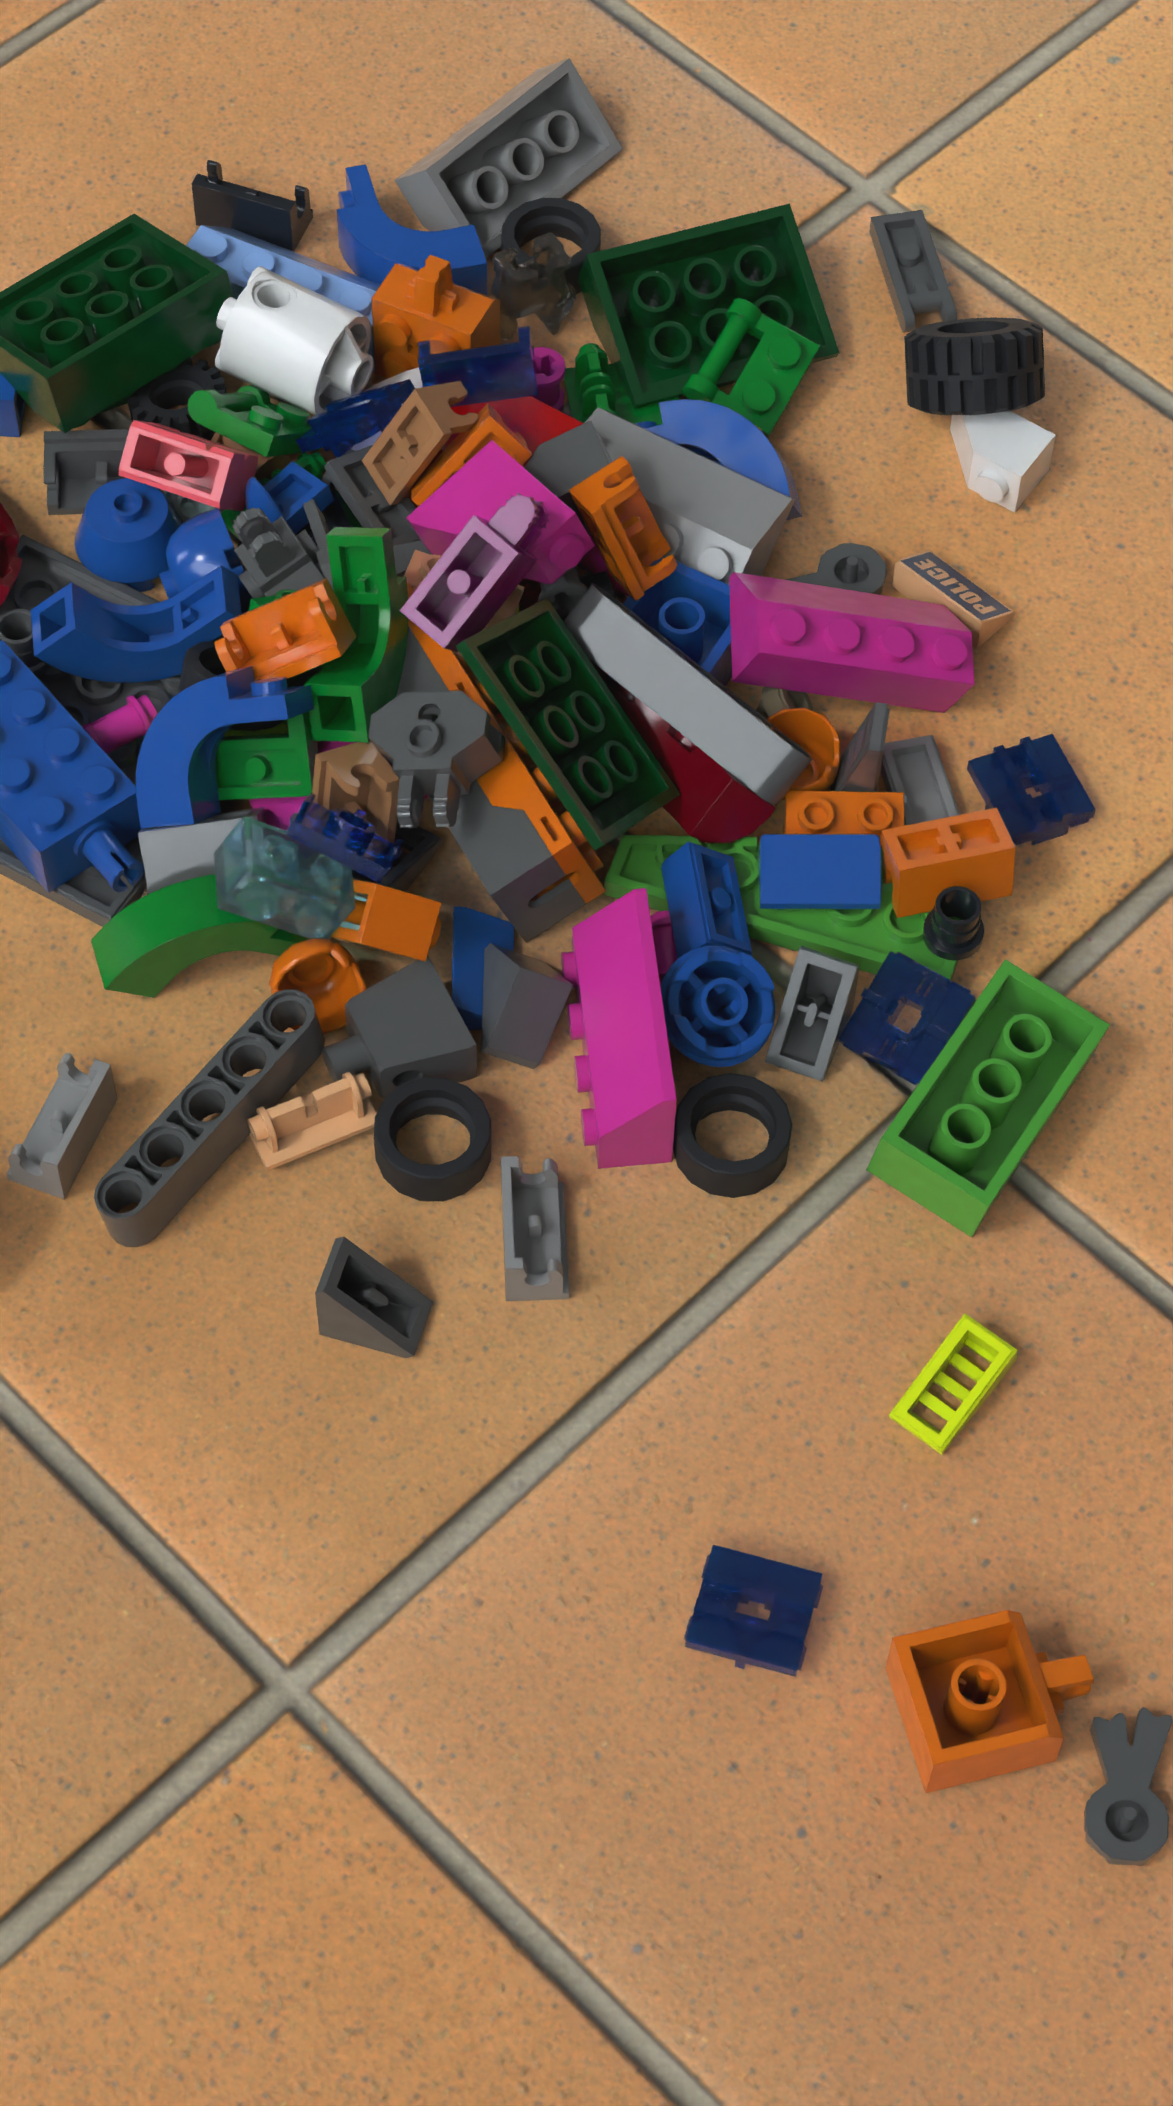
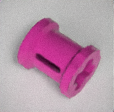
M545 347L531 348L523 352L516 364L517 377L522 382V386L518 390L562 412L564 408V391L560 387V382L564 379L566 372L564 358L555 350Z

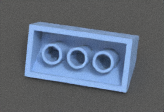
M205 225L199 227L186 246L227 271L235 299H238L241 292L247 286L252 272L257 267L262 266L365 315L371 322V340L368 354L373 357L371 375L375 371L371 298L380 287V284L232 228Z

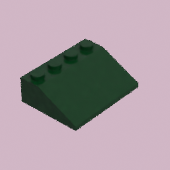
M790 203L587 254L578 276L594 330L611 364L613 363L634 409L685 396L682 392L685 383L691 374H698L728 322L726 312L735 298L745 299L753 303L760 309L762 314L820 345L812 363L837 357L839 354ZM746 332L716 384L717 388L737 382L760 342L758 338Z
M132 214L0 292V373L35 413L62 432L67 433L73 428L83 426L91 417L114 403L129 398L137 389L160 375L175 370L183 361L206 347H211L221 341L223 330L219 329L216 325L217 316L225 300L229 297L234 298L227 271L136 214Z
M547 598L476 633L456 646L594 850L609 844L680 795L669 776Z

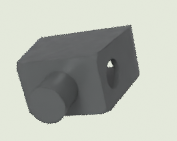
M428 955L426 962L416 960L349 999L345 1004L346 1028L349 1037L322 1048L326 1067L335 1082L341 1080L344 1073L350 1072L353 1076L366 1070L381 1098H386L402 1084L421 1078H447L459 1083L477 1077V1045Z

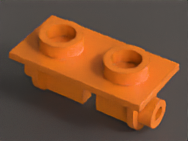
M788 791L785 794L783 834L879 835L881 849H883L882 830L904 826V792Z

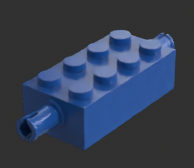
M3 640L0 641L1 840L48 893L92 865L107 880L113 891L119 893L128 890L127 885L120 877L123 875L133 887L144 873L143 864L135 859L124 846L137 838L138 832L142 829L137 807L136 786Z

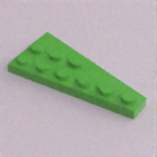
M622 836L604 880V888L606 890L604 895L619 899L633 889L647 888L649 908L658 911L669 910L661 866L664 860L689 841L734 858L750 938L797 952L801 946L860 965L859 970L940 994L947 995L959 960L953 961L940 958L927 948L923 939V927L925 919L930 912L897 918L892 906L893 884H885L883 879V849H881L880 909H760L759 844H757V837H742L735 840L734 843H700L697 838L692 836ZM948 917V918H950V919L957 920V921H962V920H963V919L958 918V917Z

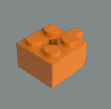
M429 255L425 260L426 265L419 270L404 264L395 263L371 298L375 374L388 379L407 370L434 363L429 386L459 381L476 368L494 377L501 366L500 300L454 284L450 262L436 256Z
M1010 1610L892 1637L885 1667L925 1794L1056 1761L1064 1740L1056 1715L1064 1712L1063 1701L1089 1694L1091 1684L1094 1683L1085 1654L1048 1661L1046 1652L1035 1653L1021 1612ZM963 1695H971L972 1700L965 1699Z

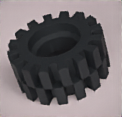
M190 357L179 364L175 370L160 375L137 389L132 396L127 398L132 422L133 420L159 423L180 430V432L211 440L215 432L196 423L189 415L188 407L173 410L169 408L188 404L190 396L199 390L211 389L219 394L227 393L224 378L221 377L220 371L215 366L209 369L208 362L202 359L193 366L192 358Z

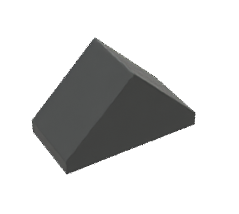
M490 943L484 950L481 1052L535 1069L541 1063L573 984L542 960Z
M804 946L799 948L765 1059L766 1063L819 1081L825 1079L853 1012L860 965Z
M344 1236L335 1239L315 1292L319 1335L402 1358L414 1357L433 1301Z

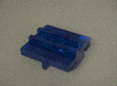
M408 379L332 401L325 406L328 412L314 415L308 420L312 428L297 439L296 442L303 453L323 447L326 452L332 449L336 458L340 457L354 445L372 437L380 430L383 432L401 408V404L407 400L415 387L411 380Z
M1053 734L1031 740L1030 736L1020 739L1019 745L1006 749L1003 745L994 747L993 753L968 761L967 771L986 803L985 810L998 809L1016 846L1032 841L1031 845H1035L1066 835L1069 826L1072 828L1087 823L1089 819L1094 818L1096 809ZM1033 787L1036 792L1040 791L1042 795L1033 798L1031 794H1027L1025 789Z
M311 792L302 803L298 814L294 813L290 817V825L286 831L287 835L381 883L393 866V862L401 855L403 851L401 850V845L404 840L397 839L395 843H392L376 835V828L363 819L366 812L357 809L355 813L340 808H334L330 811L313 802L316 795Z
M890 951L869 988H864L861 993L862 1000L838 1040L844 1047L861 1056L863 1055L872 1062L882 1065L895 1075L916 1086L972 1008L976 998L970 994L971 991L954 981L950 983L949 979L900 952L896 954ZM905 1004L921 1011L918 1023L915 1028L912 1027L909 1034L893 1026Z
M713 1545L711 1553L707 1555L702 1572V1585L696 1600L694 1613L689 1618L684 1635L686 1640L685 1647L735 1660V1667L744 1669L746 1664L796 1677L797 1670L801 1671L806 1654L805 1642L813 1611L819 1605L823 1589L821 1584L823 1574ZM749 1601L764 1604V1609L771 1611L768 1620L738 1613L740 1603L748 1605Z

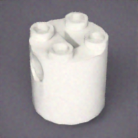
M262 266L257 267L252 272L247 286L241 292L238 299L229 297L219 310L216 325L219 329L223 330L220 348L215 358V367L319 418L329 417L337 409L357 396L364 389L370 378L373 368V357L368 354L371 340V322L368 318Z

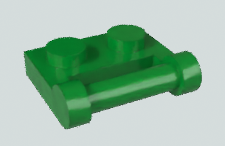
M735 298L726 312L728 322L698 374L690 375L682 392L688 399L716 403L741 414L755 426L762 429L763 434L769 439L815 358L820 345L762 314L760 309L753 303L745 299ZM747 332L758 338L760 342L728 395L719 390L716 384Z
M253 385L243 386L237 392L219 394L211 389L199 390L194 392L188 400L189 415L196 423L265 457L319 450L326 429L308 421L310 414L305 410L286 403H279L278 406L272 404L269 394Z
M309 711L287 719L289 734L223 737L215 759V776L219 800L312 796L315 755L318 754L317 740H312Z

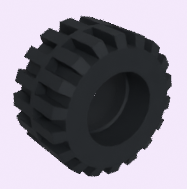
M997 317L958 319L924 325L904 336L907 403L912 408L938 415L991 414L1024 408L1045 396L1043 328L1033 322L1017 318Z

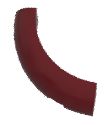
M590 660L679 791L680 795L664 805L663 808L679 823L688 835L707 843L733 842L752 834L772 815L776 809L772 804L746 787L616 680L613 679L612 681L608 678V674Z

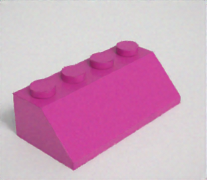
M733 572L729 577L732 682L874 703H886L888 705L945 713L975 685L972 632L945 605Z
M647 888L633 889L572 928V952H561L562 977L573 984L572 988H575L577 1003L568 1004L570 1039H582L583 1055L574 1056L577 1093L588 1092L590 1108L581 1109L584 1146L595 1145L598 1169L672 1162L677 1100Z

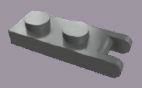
M923 210L871 217L869 233L902 332H912L915 330L914 314L939 311L942 322L957 320L956 308Z

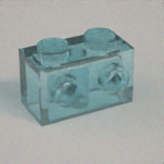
M245 816L242 817L214 852L218 909L306 938L328 939L355 909L350 852Z

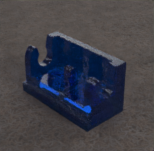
M530 326L518 328L519 342L431 354L430 340L419 341L418 365L423 387L461 381L468 394L463 401L450 407L538 395L534 345L532 346Z

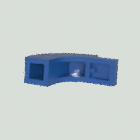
M366 164L345 168L346 191L338 193L340 209H337L339 249L344 260L357 276L381 285L395 263L404 264L419 270L426 265L425 260L428 256L433 255L450 262L454 284L488 296L487 261L474 224L441 231H418L401 226L391 220L381 209Z
M670 400L659 403L663 424L657 425L656 422L652 421L635 423L642 428L795 499L787 520L802 517L795 481L783 457L763 432L741 414L722 405L702 400Z
M220 565L179 594L158 603L140 606L119 605L107 602L71 582L31 609L34 656L69 674L104 682H146L180 675L183 660L189 648L201 642L215 640L222 635L220 626L225 621L242 614L237 575Z
M249 666L197 682L175 695L152 721L140 748L136 768L135 789L141 828L191 825L220 814L221 808L215 776V759L219 744L226 732L234 724L286 720L313 710L311 685L288 687L286 677L255 681L253 666Z

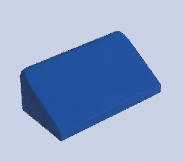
M765 834L760 837L758 854L760 909H880L881 843L879 835Z
M688 841L664 860L661 866L677 958L691 950L705 946L727 947L753 957L734 858Z
M453 906L452 1001L468 1030H482L484 950L492 943L514 951V926L509 921L467 907Z

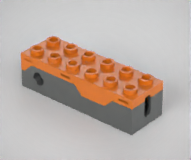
M408 582L407 590L409 599L410 596L413 594L414 589ZM408 618L406 656L397 696L403 692L462 691L491 717L490 724L502 733L505 738L503 761L472 782L469 795H460L456 824H454V827H449L492 899L527 943L606 892L595 874V871L603 867L604 864L460 652L444 649ZM432 707L425 710L423 714L433 713L439 715L440 710ZM429 795L434 802V795Z

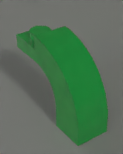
M335 527L326 535L333 591L357 637L341 657L324 663L305 683V686L311 685L314 709L309 711L312 740L368 743L370 741L368 735L371 715L397 697L408 637V618L400 612V609L408 600L406 577H397L391 528Z
M238 872L196 877L154 891L116 914L91 939L105 990L155 998L178 973L204 958L231 951H254L280 956L292 944L315 938L302 898L274 893L269 875Z

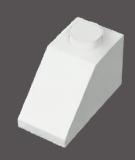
M1011 411L979 415H952L950 430L967 487L977 492L987 501L995 502L1015 513L1049 472L1056 435Z

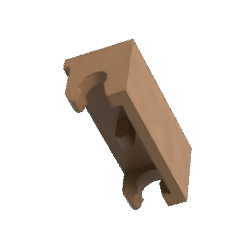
M461 381L414 389L361 460L389 505L399 504L402 498L410 497L411 487L450 436L470 430L478 420L476 413L459 415L450 408L451 405L463 401L468 394Z
M371 741L368 743L356 742L315 755L307 846L312 853L318 851L332 870L345 878L351 877L352 870L350 861L344 858L348 855L360 856L365 861V865L376 874L391 870L400 779L392 770V766Z

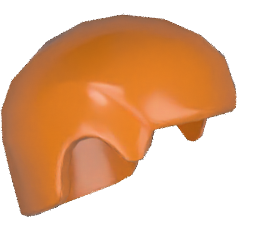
M806 707L782 709L766 718L813 758L788 791H825L834 783L840 766V738L828 718Z
M310 938L292 944L274 960L269 980L272 995L285 989L298 990L305 993L313 1002L323 1034L343 1029L346 1026L345 1004L349 999L366 990V985L356 960L339 942H332L328 938ZM295 1025L290 1028L293 1030H297L301 1026Z

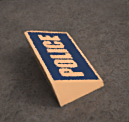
M931 550L903 557L895 564L892 587L910 600L945 605L972 632V646L976 649L1014 617L1013 610Z

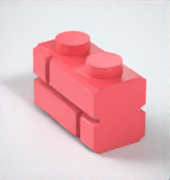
M133 420L129 428L118 470L119 476L218 509L243 511L246 506L245 485L251 477L255 476L258 456L189 433L180 432V430L159 423Z

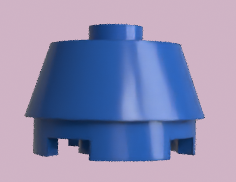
M128 478L113 480L99 487L90 496L75 533V550L82 564L93 574L109 581L123 583L139 592L148 591L154 588L153 581L160 578L159 573L169 570L165 550L170 536L184 522L158 488Z
M705 946L685 953L666 972L660 987L667 1036L671 1043L686 1057L707 1066L727 1067L748 1060L764 1046L771 1034L775 1020V999L773 994L775 989L769 974L757 960L744 952H738L731 948Z

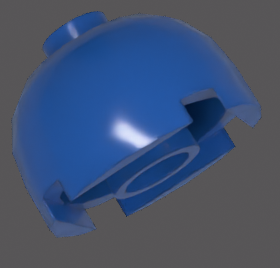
M218 508L200 513L185 521L170 536L165 550L169 570L159 573L168 598H171L222 565L237 575L241 612L244 614L249 611L250 601L253 597L238 577L244 570L238 555L234 551V545Z

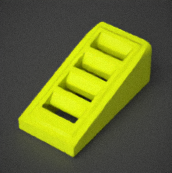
M964 1313L891 1411L889 1418L942 1455L1017 1360L1018 1350ZM964 1345L991 1363L985 1372L958 1354ZM949 1364L976 1382L971 1391L943 1373ZM934 1383L962 1402L956 1411L928 1392ZM918 1402H921L947 1421L941 1432L912 1412Z

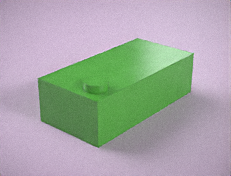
M1005 959L881 1137L866 1170L972 1237L1092 1058L1110 1024Z

